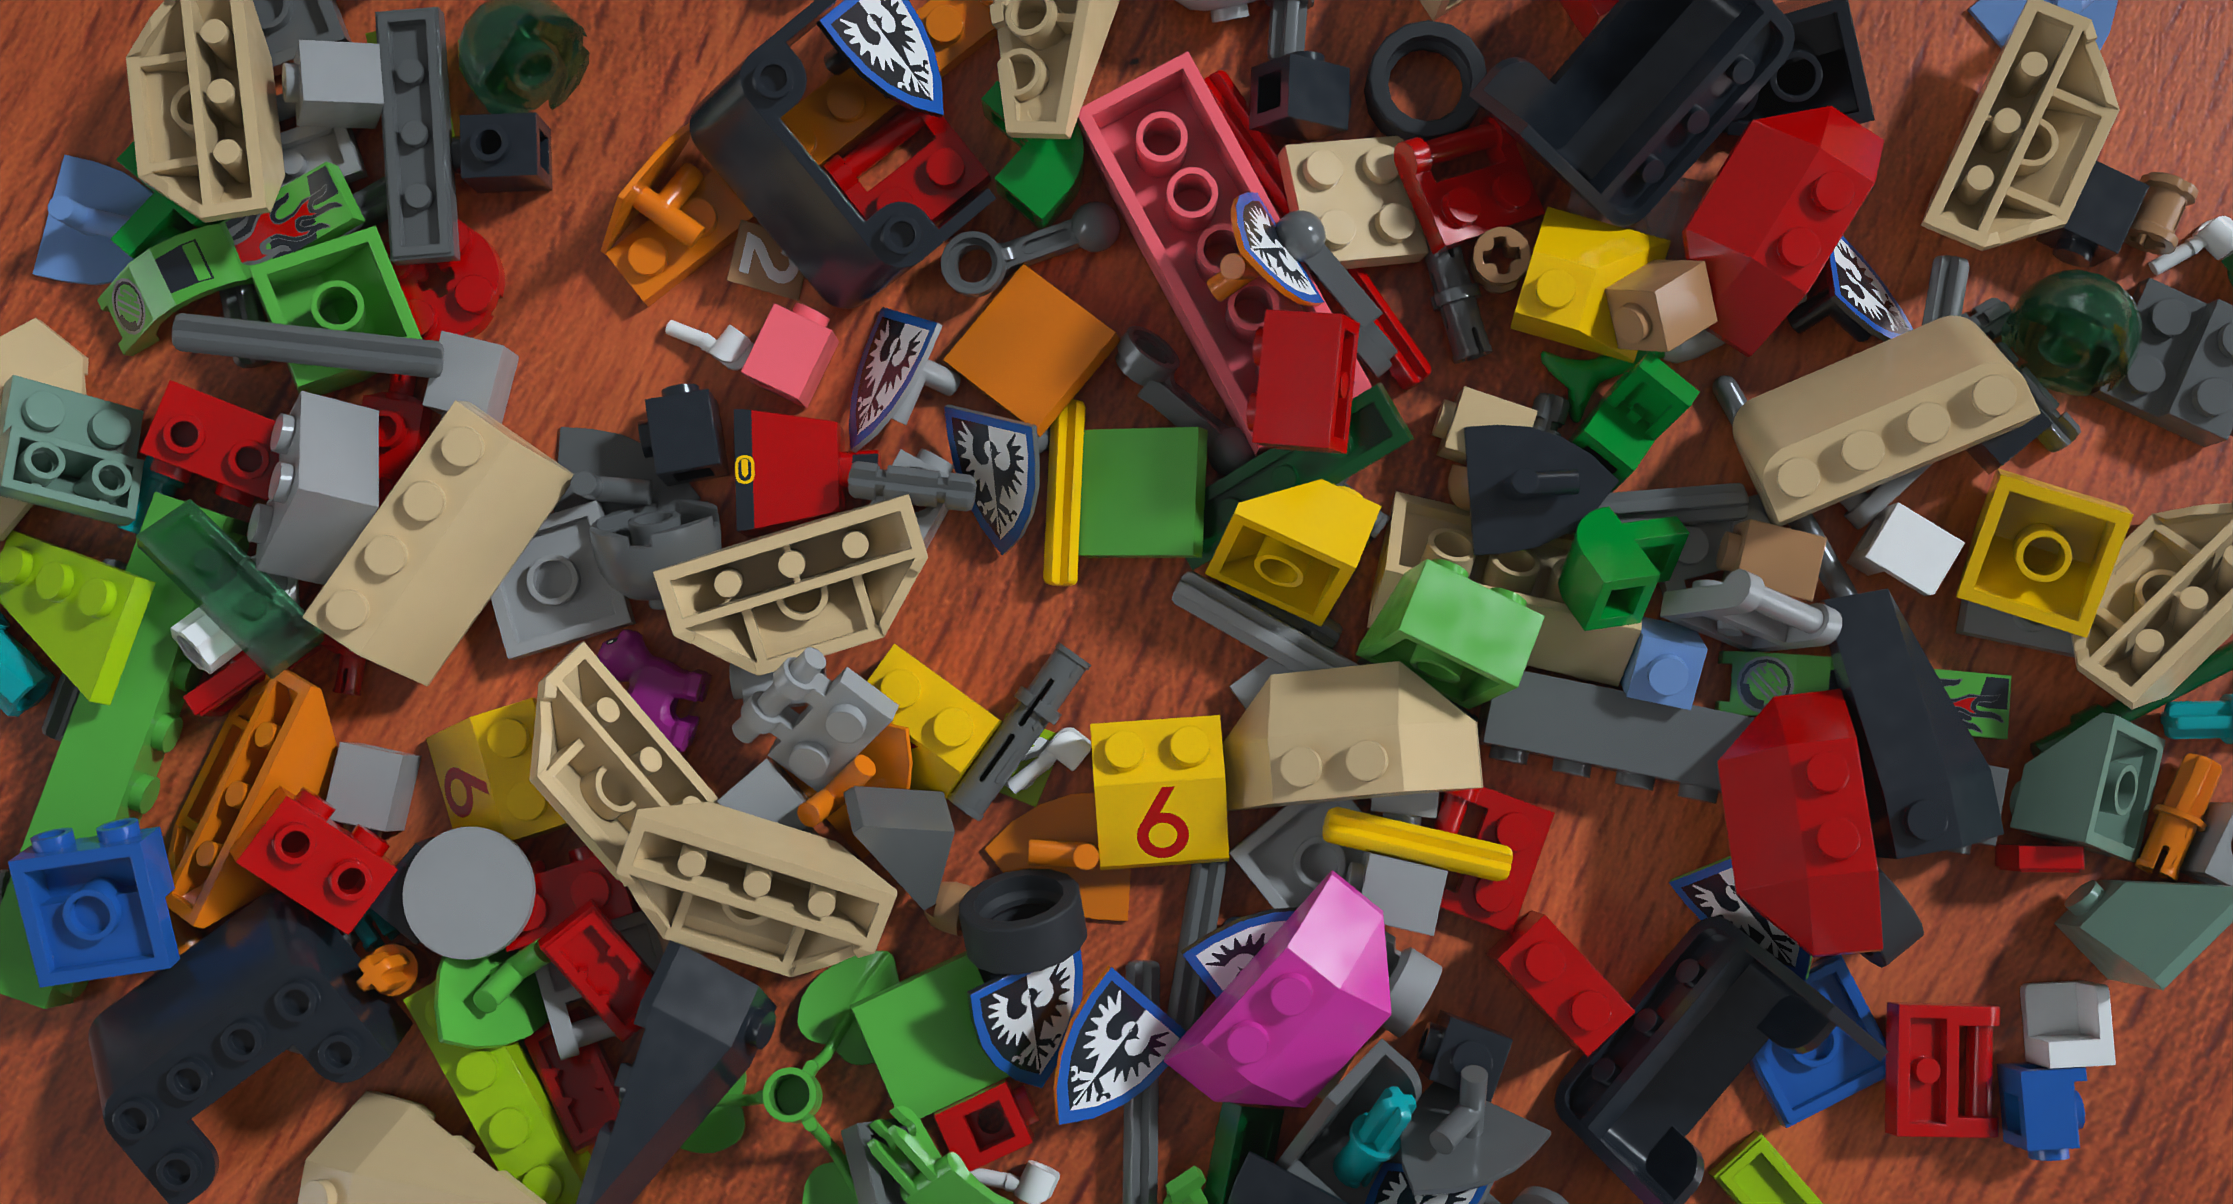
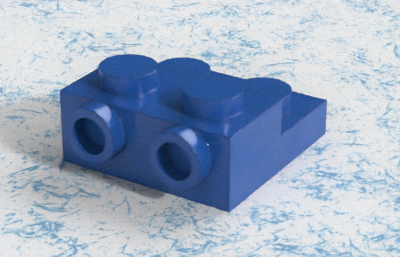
M125 818L97 827V836L75 839L72 828L53 829L31 837L32 845L8 861L40 988L169 969L180 960L166 902V896L175 889L160 826L140 829L137 818Z

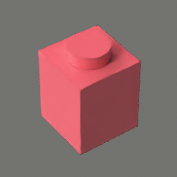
M774 303L741 373L750 383L807 409L839 344V340L833 331L826 328L830 319L822 313L800 303H795L792 311Z

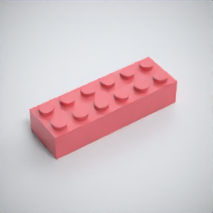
M1187 51L1083 106L1077 123L1081 130L1083 145L1236 427H1239L1244 433L1255 456H1259L1271 448L1252 443L1253 432L1248 429L1246 411L1251 393L1257 392L1260 366H1257L1254 362L1253 342L1258 327H1264L1265 309L1331 313L1304 262H1301V265L1324 301L1319 306L1309 307L1297 304L1280 293L1261 275L1222 302L1218 301L1209 290L1207 280L1221 271L1220 263L1222 259L1230 253H1239L1231 221V207L1234 199L1247 192L1258 193L1276 224L1280 218ZM1357 358L1352 399L1372 387Z

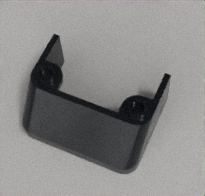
M815 0L755 49L697 104L690 118V134L697 149L818 294L834 307L852 309L865 304L922 261L994 201L996 197L989 188L979 191L937 226L922 209L907 202L890 203L879 209L866 221L863 220L780 119L798 104L803 97L807 84L805 68L790 46L817 25L816 22L829 13L837 1Z
M1714 916L1697 922L1683 936L1627 1002L1636 1012L1591 1055L1587 1057L1583 1054L1564 1076L1557 1087L1554 1104L1559 1118L1644 1204H1685L1699 1187L1704 1175L1703 1156L1698 1148L1685 1136L1768 1039L1787 1053L1804 1054L1821 1045L1837 1026L1879 1061L1889 1051L1838 1007L1732 922L1723 917Z

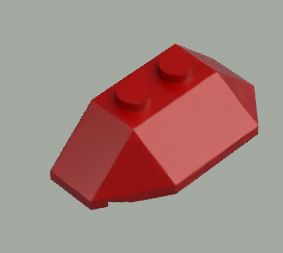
M1833 106L1761 118L1748 123L1682 230L1686 260L1705 261L1718 320L1705 329L1707 332L1747 357L1752 356L1808 293L1874 186L1884 139Z
M1834 689L1774 696L1717 761L1736 894L1774 926L1797 942L1812 957L1882 951L1883 937L1878 865L1857 737L1842 690Z

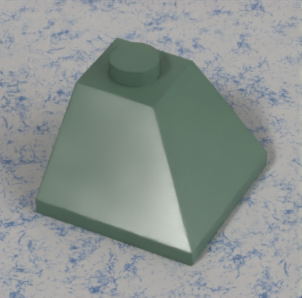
M2102 712L2025 764L2022 778L2015 784L2010 796V812L2012 815L2010 827L2040 839L2068 846H2083L2085 851L2135 863L2139 858L2166 740L2115 714Z
M2102 879L2096 882L2091 880L2078 887L2067 898L2064 905L2068 910L2054 924L2107 979L2164 990L2233 922V886L2193 882Z

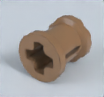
M2163 172L2143 174L2140 181L2150 187L2124 243L2152 254H2171L2175 251L2178 244L2175 232L2186 206L2195 203L2199 190L2192 183L2176 175Z
M1496 227L1486 231L1479 237L1471 257L1470 272L1474 282L1478 283L1489 293L1503 294L1512 291L1518 281L1524 277L1530 263L1531 250L1528 241L1520 232L1510 227ZM1494 248H1502L1505 258H1515L1510 263L1506 274H1498L1495 264L1484 263L1490 259Z

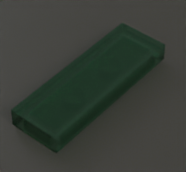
M191 499L136 535L137 547L271 679L275 678L325 640V633L302 618L305 611L266 572L257 571L256 563Z

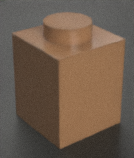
M1654 259L1605 288L1618 349L1670 352L1718 321L1705 261Z
M1749 519L1735 524L1733 532H1725L1718 549L1716 568L1724 570L1721 582H1724L1732 571L1743 569L1762 578L1765 586L1803 603L1811 602L1815 594L1827 537Z

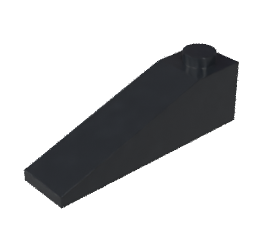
M1787 0L1777 3L1776 6L1789 19L1794 28L1795 40L1792 51L1785 63L1722 133L1741 136L1748 123L1752 120L1833 106L1859 124L1874 121V113L1849 1Z
M1888 588L1821 600L1822 604L1836 609L1842 617L1840 634L1829 644L1837 687L1842 690L1857 737L1876 857L1901 859L1962 848L2003 835L2004 830L1991 769Z
M669 941L640 1002L634 1021L635 1025L645 1028L635 1061L632 1064L621 1063L614 1083L615 1086L620 1087V1108L616 1120L606 1122L599 1130L576 1204H632L748 1070L757 1050L763 1049L770 1041L776 1023L775 1011L777 1006L758 985L682 944Z

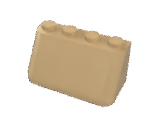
M1946 316L1748 400L1738 410L1733 422L1732 432L1735 444L1770 523L1783 526L2019 428L2041 413L2025 378L1973 321L1967 318Z

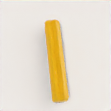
M1072 399L1050 425L1043 578L1046 584L1052 586H1072L1078 581L1086 408L1083 401Z
M1342 807L1328 809L1322 829L1323 840L1327 843L1492 881L1507 879L1511 870L1513 852L1508 846Z

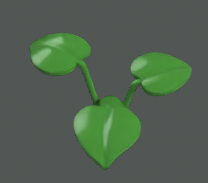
M875 951L874 954L857 958L855 955L831 966L814 979L801 998L798 1008V1026L806 1038L816 1043L825 1044L823 1050L814 1059L807 1061L802 1070L787 1067L774 1072L767 1079L763 1090L756 1093L743 1094L747 1082L745 1072L680 1148L690 1152L705 1154L716 1153L731 1147L741 1139L745 1131V1115L742 1107L764 1104L767 1112L775 1119L792 1124L802 1123L805 1129L816 1138L834 1161L822 1164L812 1171L804 1187L802 1204H859L847 1155L843 1154L841 1148L815 1118L823 1098L821 1085L815 1078V1075L830 1061L836 1051L845 1061L853 1065H869L874 1063L850 1005L900 982L895 959L888 951Z

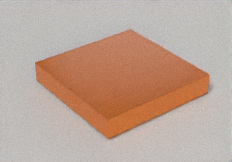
M1023 264L946 355L943 361L949 368L960 374L962 378L1015 419L1036 425L1037 436L1041 437L1114 350L1121 339L1115 331Z

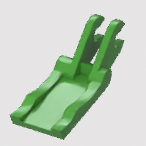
M900 1105L889 1111L901 1124L906 1126L909 1134L884 1119L875 1120L869 1124L880 1137L887 1141L889 1148L874 1138L867 1142V1145L873 1156L901 1185L900 1194L907 1204H1014L982 1184L967 1169L958 1154L949 1152L941 1157L920 1118L910 1108Z

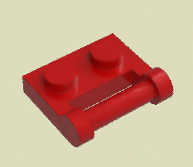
M908 108L843 158L837 154L822 165L826 173L864 221L890 203L907 202L922 209L936 225L991 182V176L943 116L938 118ZM925 127L934 140L867 192L857 178Z
M1491 116L1484 117L1480 125L1428 141L1416 137L1402 141L1395 147L1394 162L1433 255L1477 241L1479 237L1490 229L1496 227H1510L1514 229L1533 223L1545 214L1517 149L1516 140ZM1485 150L1491 166L1435 182L1431 172L1433 165Z
M1484 786L1478 789L1443 792L1445 795L1433 829L1458 834L1468 804L1472 803L1484 808L1474 838L1508 846L1512 849L1513 859L1509 876L1505 880L1492 881L1461 873L1455 892L1444 888L1440 907L1512 934L1555 813Z
M1887 1002L1886 1049L1889 1052L1886 1054L1885 1133L1898 1137H1999V1117L1992 1115L1993 1026H2000V1006L1980 1003ZM1959 1026H1966L1965 1113L1958 1114Z

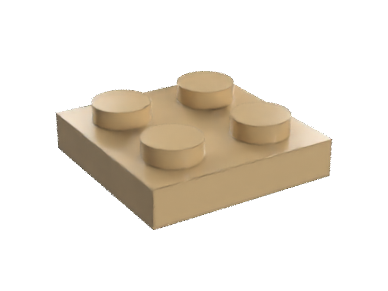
M1399 136L1285 145L1278 154L1289 211H1308L1321 220L1326 232L1325 245L1345 269L1420 262L1429 253L1425 234L1394 162L1395 147L1403 141Z

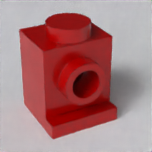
M1009 1077L936 1111L934 1114V1118L949 1151L958 1154L970 1172L1033 1143L1034 1133L1030 1125L1040 1121L1038 1111L1027 1087L1022 1085L1013 1089ZM987 1108H996L1002 1113L1004 1124L996 1130L986 1129L980 1122V1113Z

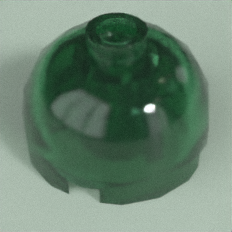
M487 0L477 7L462 28L458 38L459 70L474 97L491 114L529 113V111L539 108L547 100L549 107L553 110L567 100L579 86L589 65L590 52L583 46V36L587 37L584 28L570 13L551 0Z
M2078 269L2057 271L2031 284L2021 295L2001 328L2002 342L2006 343L2010 349L2013 347L2015 353L2028 362L2022 364L2020 370L2026 366L2044 387L2073 396H2089L2093 387L2109 384L2107 392L2117 388L2128 374L2137 357L2142 340L2141 315L2133 297L2118 283L2100 274Z

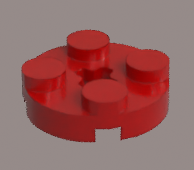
M459 219L460 261L397 266L391 262L423 340L439 342L441 331L474 338L488 327L494 318L492 312L498 304L499 295L503 297L506 284L505 273L498 253L488 240ZM388 241L383 243L390 259V244ZM436 267H439L444 272L453 270L455 276L454 279L446 283L448 294L443 297H439L432 289L425 290V281L430 278L429 272Z

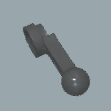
M1093 201L1080 206L1070 220L1005 243H997L993 238L982 232H964L955 236L946 245L941 257V270L947 283L958 293L968 297H982L993 292L1005 278L1017 271L1023 264L1028 267L1079 248L1090 252L1107 250L1119 237L1120 220L1112 207L1103 202ZM973 250H983L990 254L992 260V267L988 276L975 283L962 280L959 273V264L963 256Z
M1296 210L1289 212L1276 225V231L1282 244L1296 261L1305 263L1343 308L1344 315L1360 323L1357 357L1375 377L1379 378L1393 366L1390 359L1398 353L1395 346L1374 323L1383 312L1325 245L1326 232L1321 220L1308 211Z
M1140 326L1129 327L1117 345L1118 353L1115 356V360L1125 375L1134 382L1144 386L1137 396L1152 405L1177 427H1201L1208 430L1207 456L1210 465L1219 474L1226 476L1256 458L1257 456H1255L1247 438L1239 427H1228L1175 382L1174 374L1180 366V360L1173 348L1160 336Z

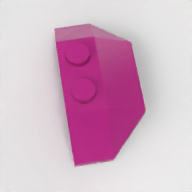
M1332 870L1165 1055L1164 1062L1214 1102L1306 1107L1392 1015L1383 910Z

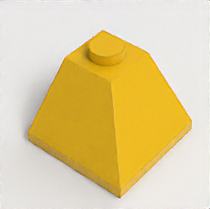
M1547 207L1510 329L1634 363L1638 350L1618 349L1605 288L1654 259L1665 260L1671 241Z

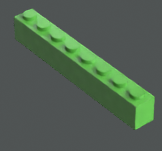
M154 492L125 571L156 583L110 706L90 702L81 692L79 693L20 853L32 845L30 838L39 833L58 828H72L75 839L97 836V827L125 818H137L140 823L142 815L152 808L160 791V779L157 777L164 755L174 748L181 735L183 720L179 715L185 701L183 696L197 687L204 672L202 669L199 670L184 655L180 646L172 638L171 627L227 587L232 572H236L242 566L249 550V541L246 536L249 526L248 522L178 498ZM11 877L0 905V994L43 1009L71 1004L74 998L82 994L89 980L39 987Z

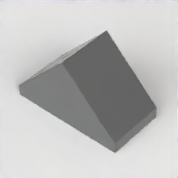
M853 786L845 791L844 797L853 834L924 911L935 905L955 834L944 792Z

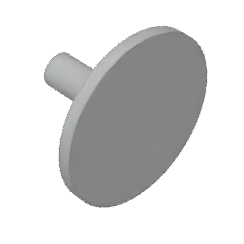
M460 827L446 831L429 841L417 853L407 871L403 885V907L407 922L415 936L426 947L442 956L460 960H473L491 956L510 945L527 925L535 902L536 887L534 873L528 858L520 847L499 832L481 827Z

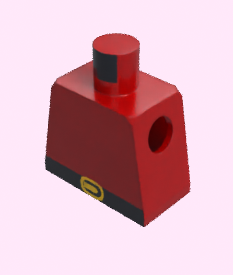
M734 409L737 531L746 537L771 534L846 511V489H848V478L852 463L856 461L877 463L880 469H882L880 450H859L856 453L845 451L844 430L838 422L755 410Z

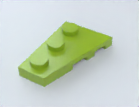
M12 530L6 539L3 550L0 552V603L90 702L110 706L156 582L37 537Z

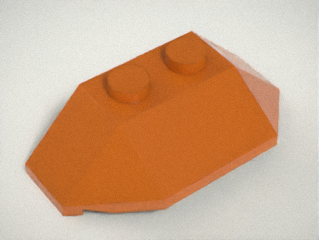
M275 664L266 673L265 680L254 685L231 708L175 822L168 853V861L175 889L166 896L167 906L192 926L206 928L258 898L269 889L274 888L237 864L230 849L279 786L295 796L302 787H305L325 800L327 798L338 747L323 693L319 687L290 670Z

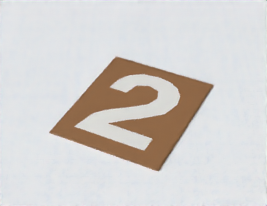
M741 220L727 281L799 301L804 280L803 274L761 225Z

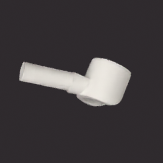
M2220 216L2201 224L2195 230L2192 237L2177 246L2173 253L2161 255L2149 262L2151 271L2154 275L2158 276L2196 255L2203 248L2216 260L2223 258L2233 250V220L2227 216Z
M674 320L668 322L665 330L667 335L700 347L701 350L710 353L731 370L743 368L754 346L747 336L730 324L717 340L708 333Z
M1062 728L1053 737L1046 749L1038 755V758L1011 777L1006 783L1017 794L1045 771L1049 770L1056 760L1060 761L1071 771H1074L1090 752L1091 741L1075 728Z
M1028 1160L1021 1178L1011 1173L977 1168L971 1171L985 1186L1005 1189V1191L1014 1193L1016 1197L1028 1204H1041L1049 1199L1060 1178L1058 1171L1033 1160Z

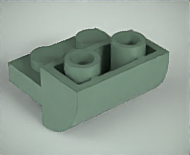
M12 375L4 384L0 406V496L119 526H128L136 519L144 460L137 459L144 411Z

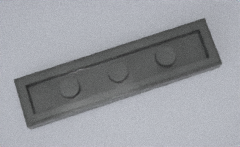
M439 7L375 12L377 44L380 47L384 96L381 117L390 260L397 266L460 261L455 170L451 156L452 124L444 13Z

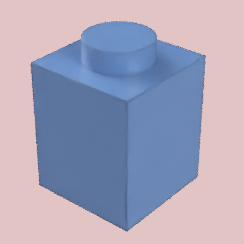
M1643 617L1641 633L1620 681L1626 697L1691 710L1708 650L1699 633L1676 623Z

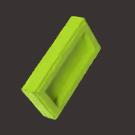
M1756 1130L1708 1172L1735 1204H1823L1762 1133Z

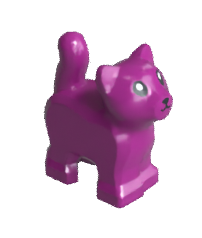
M624 629L617 637L603 642L597 654L598 659L617 681L630 683L627 691L628 694L678 752L686 751V748L691 746L694 741L700 717L688 715L684 718H679L676 715L679 699L693 702L705 701L712 675L700 669L688 671L665 658L653 656L645 645L643 635L638 631Z

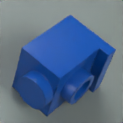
M2030 1062L1997 1064L2003 1141L2028 1151V1158L2032 1160L2058 1161L2069 1159V1149L2080 1148L2079 1130L2085 1124L2083 1100L2079 1092L2075 1090L2074 1082L2087 1081L2086 1067L2050 1069Z

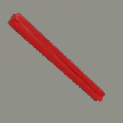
M1223 70L1210 74L1204 79L1207 87L1264 191L1283 217L1290 211L1278 160V154L1281 150L1269 134L1249 130L1250 106L1228 74ZM1346 269L1383 312L1374 323L1398 351L1390 359L1393 366L1388 370L1402 389L1408 390L1415 387L1432 372L1430 364L1364 269Z

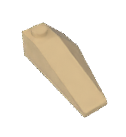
M993 0V4L989 6L992 25L997 29L1001 59L998 61L997 66L1006 133L1010 137L1071 138L1120 0Z
M366 1091L306 1158L298 1204L547 1203L506 1170H494L473 1153L475 1145L462 1135L452 1136L434 1122L436 1114L422 1103L378 1091Z

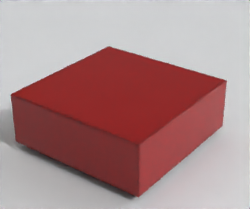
M1996 844L1995 866L2000 867V870L2018 872L2080 873V869H2084V847Z

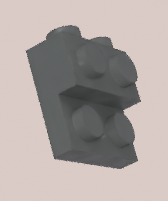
M2152 278L2139 282L2089 395L2203 447L2227 441L2229 436H2233V305L2220 299L2207 304Z

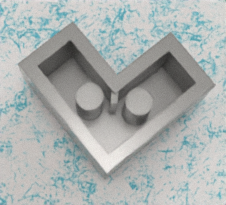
M301 391L290 414L280 413L274 424L270 449L272 452L279 453V462L276 464L271 476L268 492L269 500L266 505L257 503L254 507L248 526L247 537L249 542L257 543V571L325 585L379 507V410Z

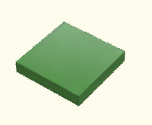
M1201 427L1084 430L1078 556L1086 558H1202L1208 430Z
M966 951L850 1005L893 1106L903 1105L908 1107L920 1119L1009 1077V1075L990 1061L978 1044L970 1017L967 991L984 984L978 968L968 959Z

